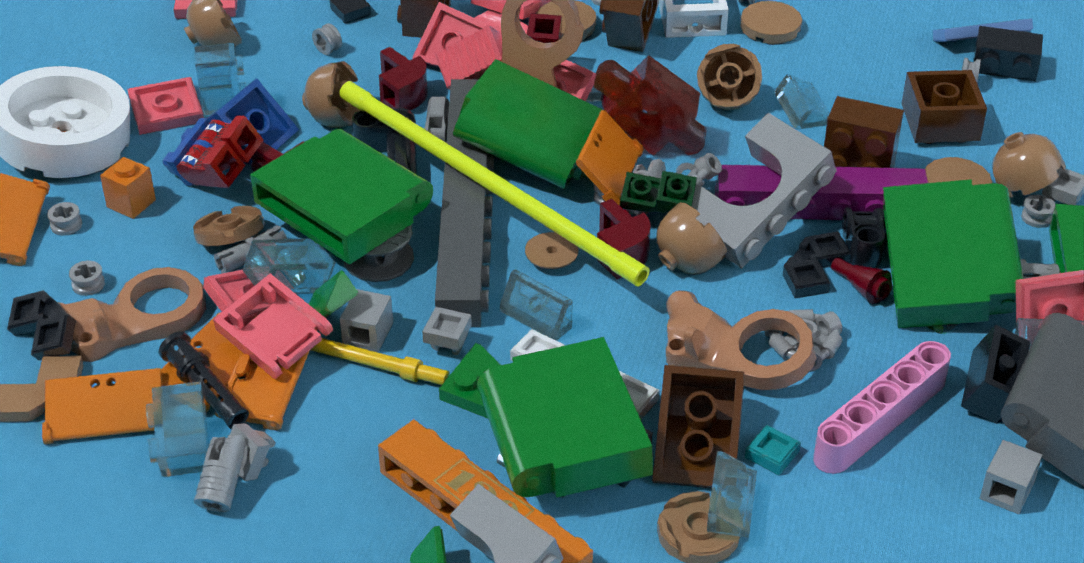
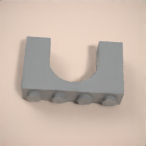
M767 113L745 135L751 156L782 176L777 189L768 198L759 203L748 206H736L724 202L697 184L692 202V207L700 213L695 219L704 226L709 222L715 228L727 248V253L724 254L725 258L741 269L761 253L764 245L774 235H778L783 231L787 222L798 211L803 210L808 205L811 197L822 186L829 184L837 172L830 150L770 113Z
M480 484L450 514L459 535L490 557L495 563H561L564 559L554 537Z

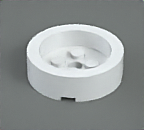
M43 67L20 73L0 85V157L21 171L31 168L43 171L44 177L51 178L84 176L111 166L120 159V153L125 146H129L130 104L128 96L118 83L103 74L77 67Z

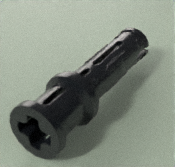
M178 331L166 337L161 343L158 353L164 361L171 362L177 369L176 374L178 378L183 382L191 383L230 429H232L234 424L245 423L249 417L248 410L239 403L235 396L210 369L209 358L203 352H198L191 345L190 336L184 331ZM175 345L179 347L178 350L174 349ZM211 388H214L224 399L222 402L210 390Z

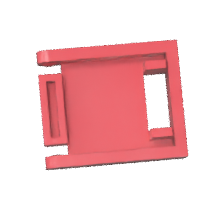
M271 273L213 319L215 328L221 335L244 354H248L253 362L274 379L282 374L278 363L285 369H288L322 340L321 334L317 332L318 330L325 336L333 331L331 323ZM263 300L270 304L267 309L244 327L242 320L244 315Z

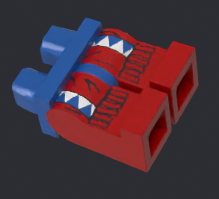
M236 116L231 123H224L220 120H211L209 122L207 118H200L193 128L185 130L181 136L180 145L174 152H169L162 161L169 172L177 175L186 186H193L195 184L229 188L245 167L243 162L250 160L264 140L246 116ZM248 144V146L244 150L241 148L242 146ZM230 169L226 175L222 173L223 171Z

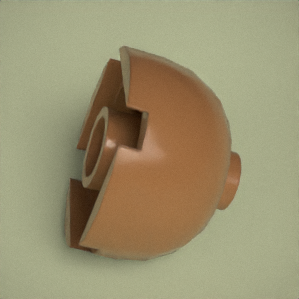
M192 0L186 13L189 26L185 27L184 30L193 45L199 42L205 50L211 52H224L242 43L229 14L225 12L220 0Z
M734 43L719 45L709 50L701 61L697 70L698 87L704 99L714 107L723 110L740 109L748 105L759 92L762 83L761 65L755 54L742 48L740 45Z
M345 61L329 63L318 67L308 77L302 96L305 109L309 111L318 123L329 128L351 126L353 114L359 111V109L340 97V89L344 83L358 81L354 70Z
M1018 132L1004 140V145L999 148L993 159L992 170L996 183L1006 186L1010 197H1013L1011 191L1021 190L1024 196L1051 184L1059 177L1057 170L1060 167L1065 170L1066 165L1060 151L1050 139L1038 134L1024 135L1022 132Z
M678 203L660 222L657 229V244L661 253L658 256L662 263L672 271L677 268L683 273L697 275L705 273L717 265L725 257L724 254L727 253V248L715 228L709 222L704 226L695 219L700 213L686 203Z

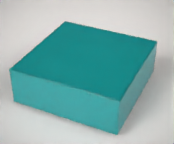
M766 425L746 447L744 458L779 476L800 452L801 442Z

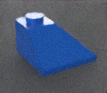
M257 78L207 118L209 122L211 120H220L224 123H231L236 116H246L263 138V142L276 150L299 130ZM248 144L242 146L241 148L244 150L248 146ZM250 158V160L245 163L251 165L252 159Z

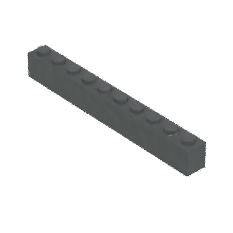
M451 79L446 143L494 172L493 155L453 136L454 127L465 96L478 80ZM445 163L435 307L471 314V327H481L482 312H489V290H483V287H490V266H484V263H491V242H485V240H491L492 219L486 217H492L493 199L492 196L487 195H493V193Z

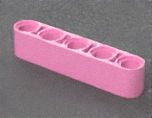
M926 341L919 344L822 422L818 427L813 457L815 466L825 473L836 474L845 471L942 390L945 386L951 359L949 348L935 341Z

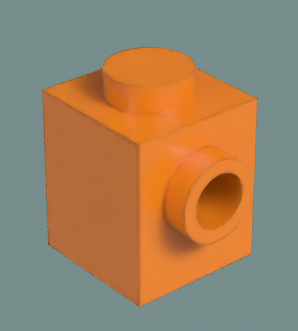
M122 157L100 175L106 206L109 209L134 219L156 201L150 168L141 163Z

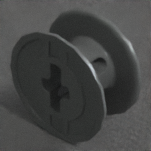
M412 225L403 229L350 265L344 261L345 268L351 275L371 282L389 281L402 276L411 268L414 261L413 248L408 244L413 234Z

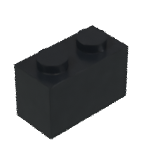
M979 26L973 62L976 59H980L979 74L1036 82L1042 56L1043 34Z
M995 325L972 351L961 407L997 423L1001 419V411L1029 352L1030 341Z

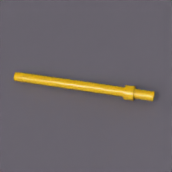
M322 338L311 349V351L400 374L401 379L417 382L420 379L442 385L450 375L449 371L424 365L420 359L408 356L401 359Z

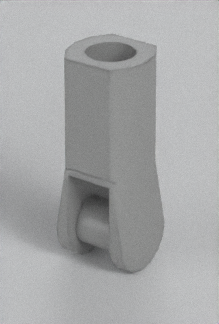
M432 96L429 99L424 127L425 130L444 142L447 140L449 100L446 97Z

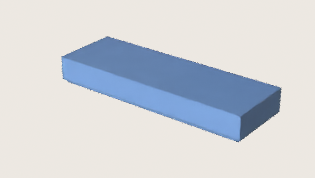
M1030 18L933 30V41L947 42L977 38L979 26L1027 32L1033 29V21Z

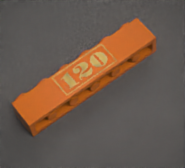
M413 419L378 445L380 473L456 531L457 529L450 514L480 484L554 537L564 558L561 563H593V550L582 538L574 537L559 526L552 516L537 510L528 503L525 497L517 495L500 483L493 473L481 469L470 461L463 451L455 450L444 442L434 430L425 428Z

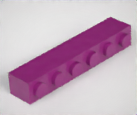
M722 165V171L716 175L715 196L726 203L736 206L753 205L768 198L777 189L782 176L766 165ZM835 167L837 172L830 183L822 186L811 197L808 205L803 210L798 211L791 219L842 220L845 207L851 208L852 211H873L874 208L883 209V187L928 183L926 170L921 168Z

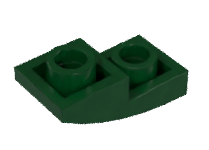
M662 171L661 178L627 172L620 199V207L644 212H669L680 202L692 207L697 177Z

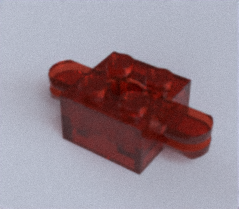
M650 55L631 72L614 60L604 61L598 66L594 88L607 96L604 110L632 140L636 138L643 146V149L654 156L668 142L674 144L687 155L697 154L704 148L707 128L695 120L698 112L700 92Z

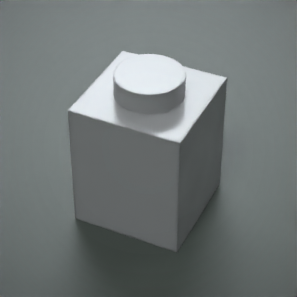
M356 289L358 291L356 293L357 296L349 301L340 317L342 343L379 352L393 325L391 296Z
M1002 440L986 471L980 499L1020 514L1035 483L1042 454Z

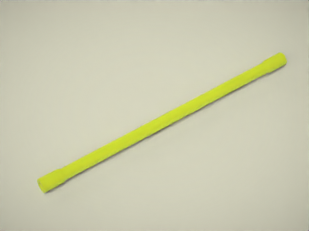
M352 81L344 83L341 87L340 97L360 111L367 112L609 266L613 272L633 285L639 287L647 280L650 272L649 268L633 257L611 247L377 100L371 93Z

